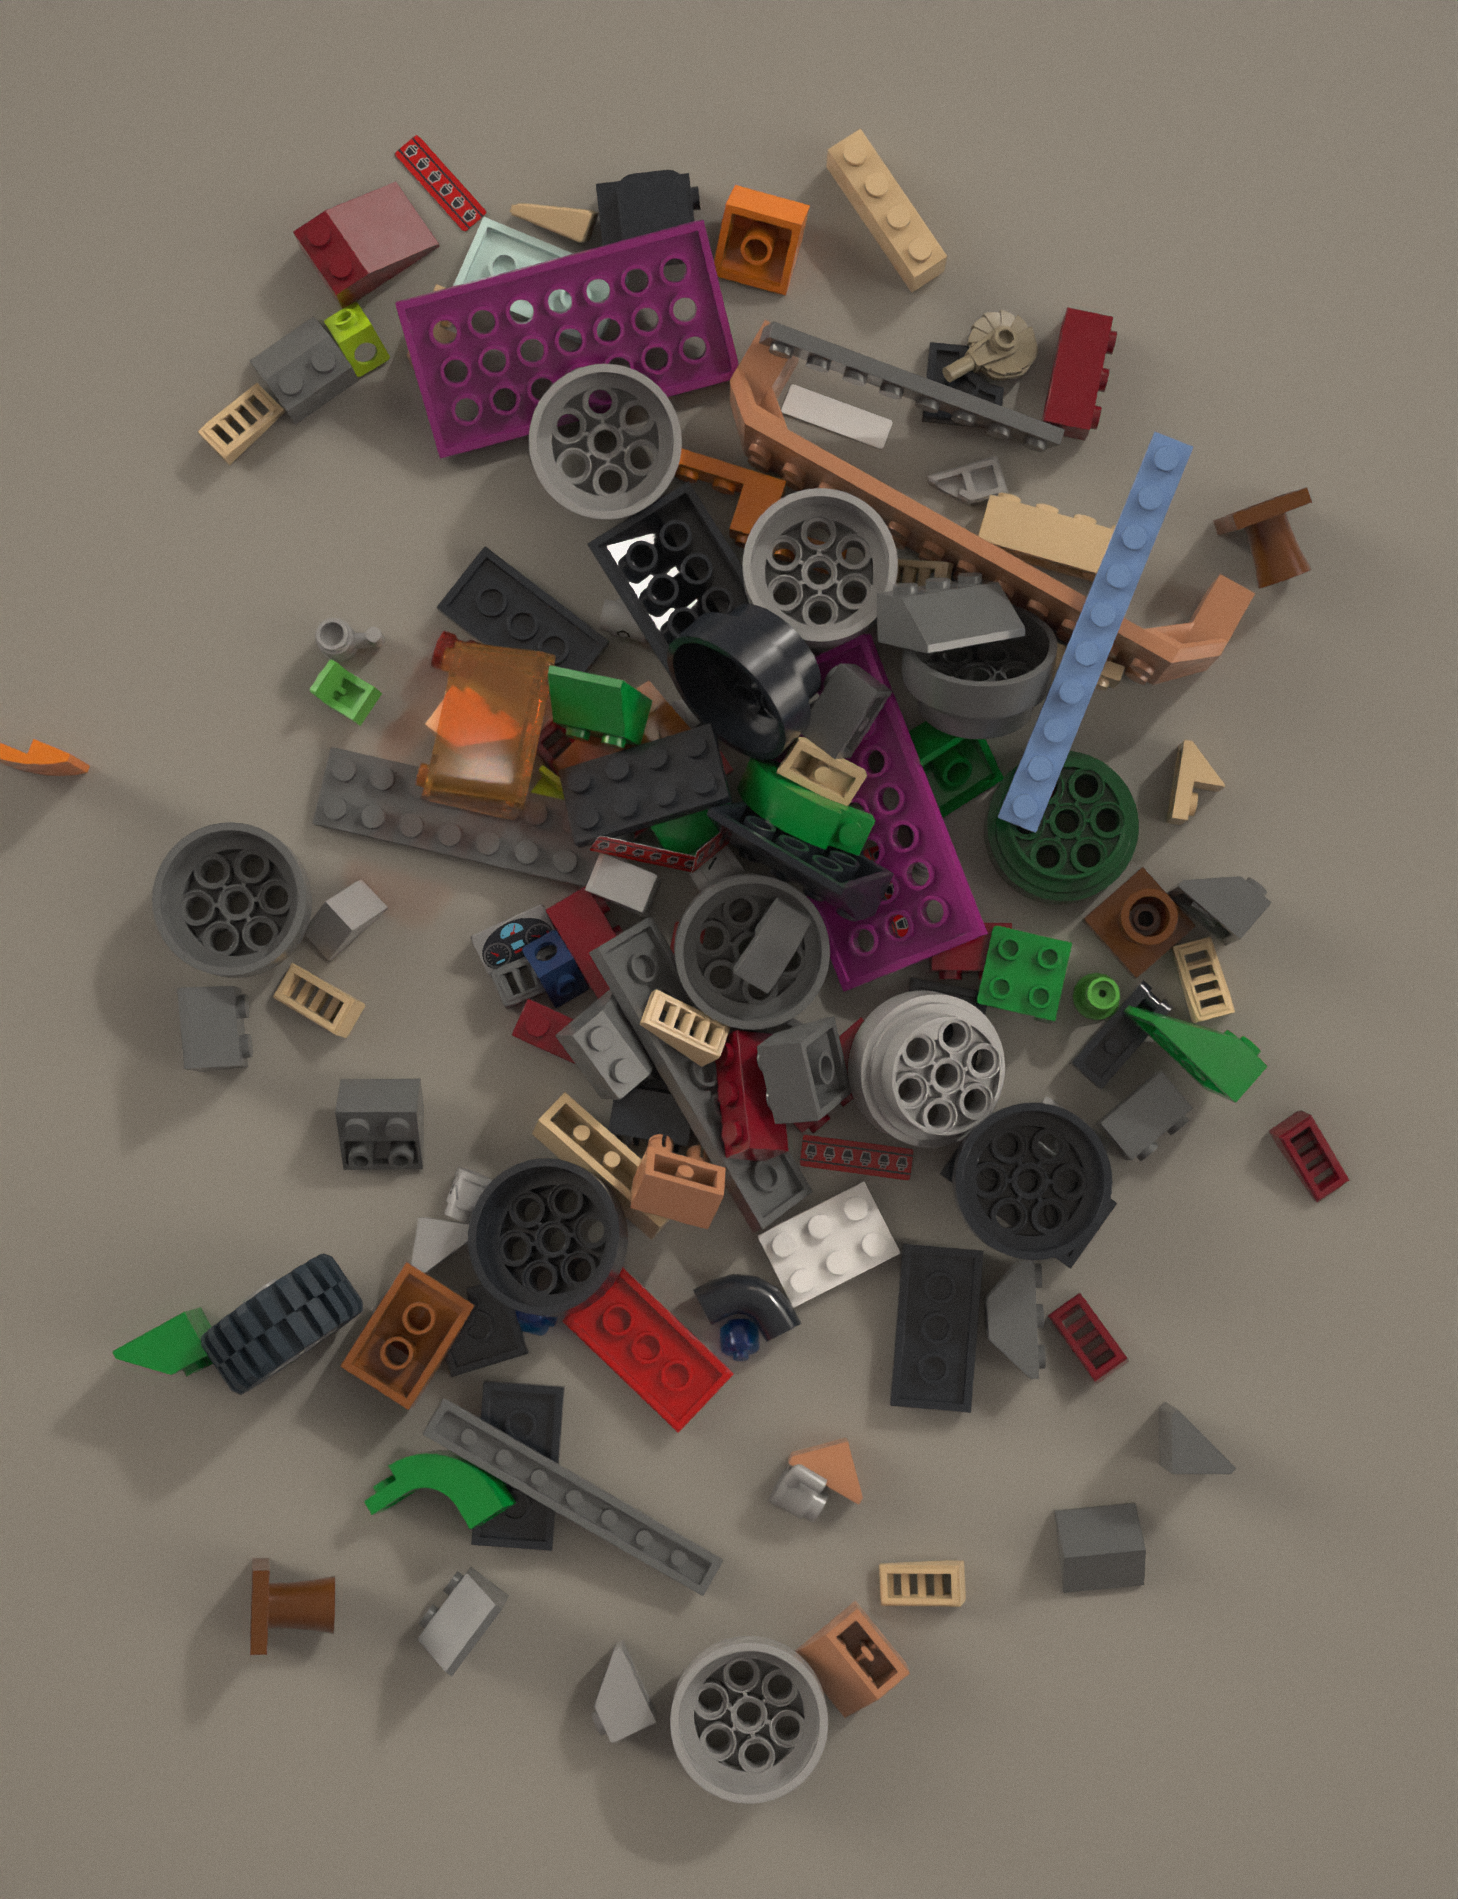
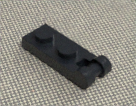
M1144 980L1136 986L1126 1000L1070 1062L1072 1066L1099 1089H1102L1149 1036L1124 1010L1129 1005L1137 1007L1141 1003L1148 1011L1167 1016L1174 1007L1165 998L1161 1001L1151 992L1152 987Z

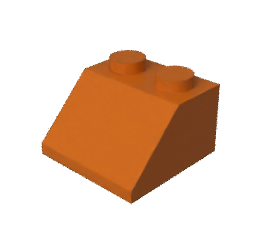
M735 185L725 205L714 258L717 277L786 296L802 243L810 205Z

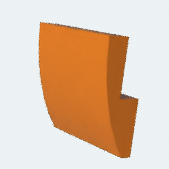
M33 739L28 753L0 743V762L21 771L47 776H71L87 773L90 765L72 754Z

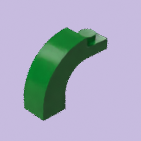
M750 757L737 790L743 801L754 812L779 829L807 843L825 850L829 845L858 856L860 855L875 823L872 814L827 799L778 774L777 769L781 763L771 759L760 760Z
M450 1450L428 1451L393 1462L388 1465L393 1475L373 1487L375 1494L364 1501L371 1515L388 1511L421 1488L435 1489L444 1493L455 1503L469 1529L484 1525L516 1504L502 1480Z

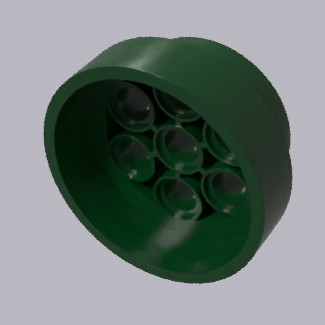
M1069 751L1054 787V795L1049 799L1036 833L1023 834L1016 829L1015 824L998 818L1018 765L1014 767L993 793L984 820V840L987 853L1000 877L1023 896L1041 903L1056 905L1084 901L1099 894L1116 881L1130 863L1139 835L1137 807L1123 779L1111 767L1099 759L1081 752ZM1075 780H1089L1094 787L1093 796L1090 798L1079 796L1074 789ZM1102 812L1110 814L1115 820L1114 831H1101L1096 825V815ZM1061 813L1070 815L1075 821L1074 832L1063 833L1058 830L1055 824L1056 815ZM1087 847L1094 851L1097 859L1094 867L1087 868L1078 862L1076 855L1079 848ZM1042 848L1053 851L1056 856L1055 867L1050 869L1041 867L1036 860L1037 851Z

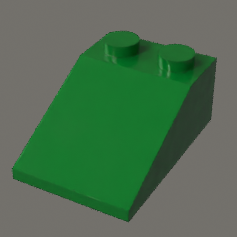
M1130 1005L1124 1010L1205 1090L1236 1103L1268 1067L1258 1057L1261 1050L1245 1036L1239 1039L1229 1030L1221 1033L1208 1027Z

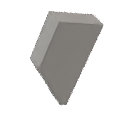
M997 456L927 476L928 485L969 507L988 502L990 494L998 496L999 493H1008Z

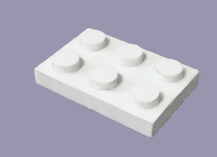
M864 1181L757 1235L793 1308L900 1254Z

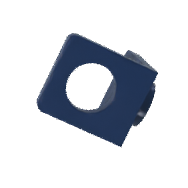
M552 930L522 948L525 957L538 976L555 1008L562 1006L589 989L574 957L556 930ZM548 945L557 947V953L552 959L540 961L536 958L541 948Z

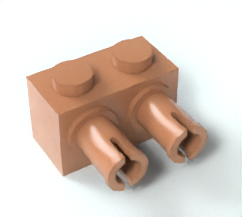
M663 1134L652 1136L648 1140V1147L633 1178L630 1208L708 1229L724 1197L726 1168L710 1164L711 1160L705 1150H703V1158H701V1145L690 1147L685 1157L672 1153L674 1142L669 1136L665 1138V1147H662Z

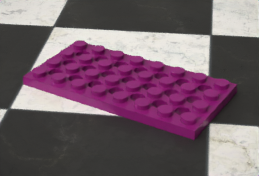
M702 219L395 302L440 459L529 435L534 411L541 400L532 394L531 386L539 378H547L554 384L576 368L595 364H608L612 359L621 357L629 362L630 369L636 370L651 379L667 397L729 381L739 365L704 220ZM673 258L680 259L685 264V274L677 281L666 279L663 273L665 263ZM633 269H641L647 275V284L640 291H631L625 285V277ZM595 279H602L609 285L608 296L600 302L592 301L587 296V286ZM558 289L567 291L571 296V304L563 312L552 310L548 304L550 294ZM681 298H689L695 304V312L687 320H680L673 313L674 304ZM526 300L532 305L533 314L529 320L517 322L511 317L510 308L515 301ZM650 308L657 314V323L650 330H641L635 324L636 314L641 309ZM480 310L490 312L495 318L493 328L485 333L476 331L471 324L473 315ZM607 318L614 319L619 324L618 335L609 341L601 339L597 334L598 324ZM440 321H449L456 327V336L448 343L439 342L433 335L434 326ZM566 329H575L581 334V344L575 350L567 351L559 345V336ZM691 337H699L705 344L703 354L695 359L686 357L683 352L685 341ZM536 339L542 343L544 350L538 360L528 361L521 355V346L526 340ZM653 347L663 348L667 353L666 363L658 369L650 368L645 362L646 353ZM489 350H499L505 356V364L498 371H490L482 363L484 354ZM460 360L467 366V375L463 380L455 382L446 377L444 368L449 361ZM502 388H508L516 395L515 404L506 410L498 408L493 402L494 394ZM596 390L589 396L588 404L593 412L603 414L611 408L612 399L606 391ZM465 398L472 399L478 405L477 415L470 420L461 419L455 412L456 404ZM565 414L559 418L557 427L577 422L579 419L575 415Z
M871 634L860 635L815 657L821 674V686L817 693L819 696L825 688L823 686L825 677L831 669L839 666V664H856L892 690ZM893 692L851 758L844 759L866 771L867 777L848 806L851 807L854 803H859L866 813L873 815L875 823L866 842L872 840L879 847V857L875 863L894 873L891 880L894 886V893L889 900L882 899L875 916L859 921L847 920L836 913V907L807 896L818 910L825 924L829 938L830 958L843 992L988 934ZM793 743L790 744L778 757L771 760L781 763L785 758L789 747L793 745ZM875 750L880 751L885 759V765L879 773L874 772L869 766V756ZM889 787L894 788L899 794V804L894 810L888 809L883 802L884 792ZM903 825L909 826L914 833V841L908 848L902 846L898 840V831ZM918 862L923 863L929 872V878L924 885L916 883L912 876L913 867ZM932 900L938 901L943 907L944 914L938 923L933 922L927 915V906ZM898 914L905 917L908 921L909 929L904 937L898 936L892 928L893 919ZM863 929L870 931L874 937V945L870 951L862 949L858 942L859 933Z

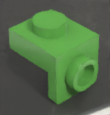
M332 659L328 661L324 669L318 674L316 681L310 688V693L328 707L360 726L382 695L377 688L350 673Z

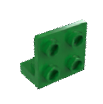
M994 926L978 991L977 1003L1035 1017L1034 1020L1049 1024L1056 1020L1072 943L1002 926Z

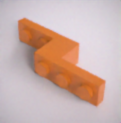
M681 448L679 465L674 475L676 478L685 482L689 481V483H697V480L711 483L714 490L727 495H734L735 491L741 493L729 528L730 538L735 539L737 546L745 549L747 538L758 518L772 504L784 497L786 481ZM807 537L808 540L815 545H822L826 543L823 541ZM779 549L773 555V557L785 562L792 563L795 560L794 553L789 549ZM847 549L842 553L844 560L846 559ZM818 567L813 569L820 573L829 574L828 571L823 568Z

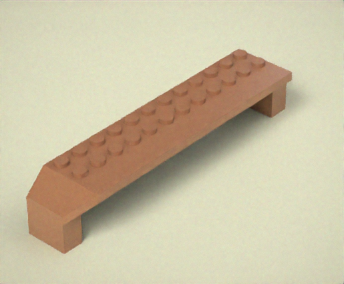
M765 320L730 379V406L744 456L748 457L747 462L761 472L768 473L771 470L782 476V480L786 481V486L797 492L803 489L827 488L843 491L861 499L883 519L893 537L896 548L904 550L905 547L912 549L919 553L918 558L921 561L949 562L953 564L952 572L954 574L952 577L955 580H958V574L977 572L982 573V579L999 582L1012 605L1021 607L1040 617L1049 627L1057 631L1055 635L1060 640L1068 644L1087 598L1086 596L787 429L777 399L796 368L799 358L793 355L791 359L775 356L769 352L770 347L759 343L763 328L770 324L769 321ZM1220 574L1205 592L1188 623L1143 629L1123 618L1107 661L1124 666L1126 670L1124 674L1142 685H1145L1146 682L1155 685L1206 671L1222 654L1255 593Z

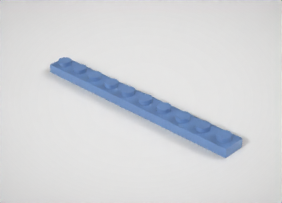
M1157 432L1153 433L1000 809L998 818L1036 833L1191 455L1193 446Z

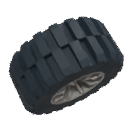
M323 1253L298 1266L280 1279L276 1278L244 1299L242 1305L226 1315L202 1335L201 1347L230 1390L242 1395L297 1360L349 1323V1321L363 1311V1301L334 1258Z

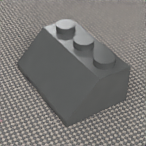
M982 573L958 574V580L950 581L949 578L926 579V585L918 586L916 583H898L893 585V591L877 593L878 642L924 653H932L1025 636V627L999 582L982 579Z

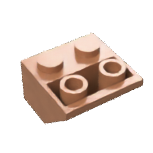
M856 1600L795 1650L813 1669L824 1693L844 1718L879 1700L910 1674L907 1663Z

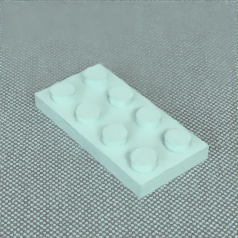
M483 217L453 286L568 256L573 253ZM627 275L625 277V285L628 281ZM595 279L587 286V296L592 301H603L609 294V285L602 279ZM561 289L553 291L548 299L549 307L556 312L567 310L571 304L570 294ZM518 300L511 305L510 315L524 321L531 318L533 307L528 301ZM611 318L604 319L598 324L597 334L601 339H603ZM566 329L560 334V336L581 344V334L575 329Z

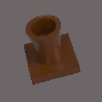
M1307 487L1279 495L1213 520L1218 535L1244 528L1255 565L1258 589L1291 579L1312 570L1298 545L1286 514L1288 511L1312 503Z
M1144 867L1140 868L1082 919L1086 926L1134 979L1138 978L1196 927ZM1140 913L1147 916L1149 920L1148 927L1139 924L1138 915Z
M253 1558L250 1655H267L268 1629H300L334 1634L335 1576L307 1581L269 1583V1558Z

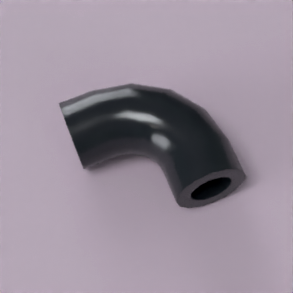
M730 1274L710 1280L693 1289L711 1325L729 1316L743 1314L753 1319L765 1341L768 1342L802 1324L793 1306L778 1287L758 1276Z

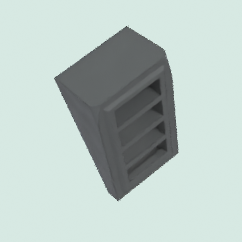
M552 945L538 951L536 958L540 961L550 960V956L557 953V947ZM526 957L490 972L506 1009H511L526 1002L527 999L531 1000L546 993ZM526 967L536 986L528 989L520 971ZM513 974L521 993L513 995L505 976Z

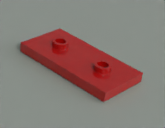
M622 1267L612 1287L602 1298L584 1310L567 1315L562 1320L571 1331L677 1433L688 1424L734 1375L713 1352L624 1267Z

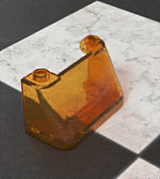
M455 641L453 648H445L440 670L447 672V685L432 754L428 764L421 762L418 769L415 786L422 787L420 799L515 820L523 809L529 788L549 693L548 670L550 665L554 666L555 655L541 651Z

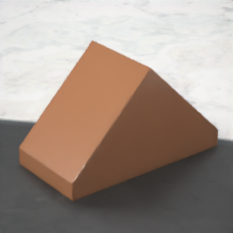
M847 1438L791 1452L788 1457V1464L792 1466L801 1464L827 1479V1487L856 1504H860L863 1496Z

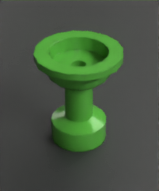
M1087 974L1074 987L1073 1003L1077 1011L1087 1019H1106L1119 1006V987L1113 979L1105 974Z

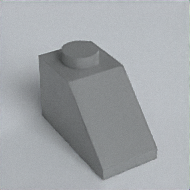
M623 1640L615 1644L594 1705L596 1711L591 1713L599 1734L602 1736L607 1733L611 1744L656 1723L657 1712Z

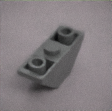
M1018 1259L984 1296L985 1337L1030 1379H1039V1369H1045L1046 1367L1044 1344L1038 1345L1037 1328H1044L1043 1304H1036V1288H1042L1041 1263L1035 1264V1260Z

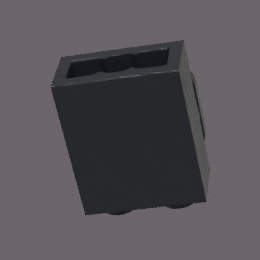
M674 170L633 173L625 176L621 181L596 184L603 246L694 222V211L701 210L698 186H690L689 173L679 174ZM673 258L668 260L664 266L684 264V262Z

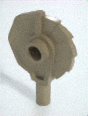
M1004 310L984 313L982 318L978 319L970 328L972 332L967 342V345H970V349L967 350L964 357L943 368V375L948 382L956 380L971 370L974 373L982 372L990 379L996 381L1022 377L1038 355V346L1033 327L1030 326L1028 328L1025 321L1018 314L1014 316Z

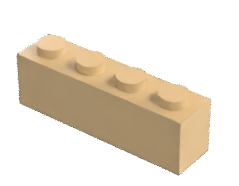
M861 128L829 148L827 152V169L911 293L942 274L945 270L948 256Z
M999 493L998 496L990 494L979 529V537L1027 564L1087 581H1094L1116 525L1107 528L1097 525V521L1094 518L1086 515L1076 514L1073 518L1058 514L1059 510L1047 504H1036V507L1020 503L1021 499L1008 493Z
M564 1092L538 1120L532 1135L559 1159L578 1165L603 1180L618 1198L625 1217L652 1240L670 1219L630 1208L633 1178L642 1159Z

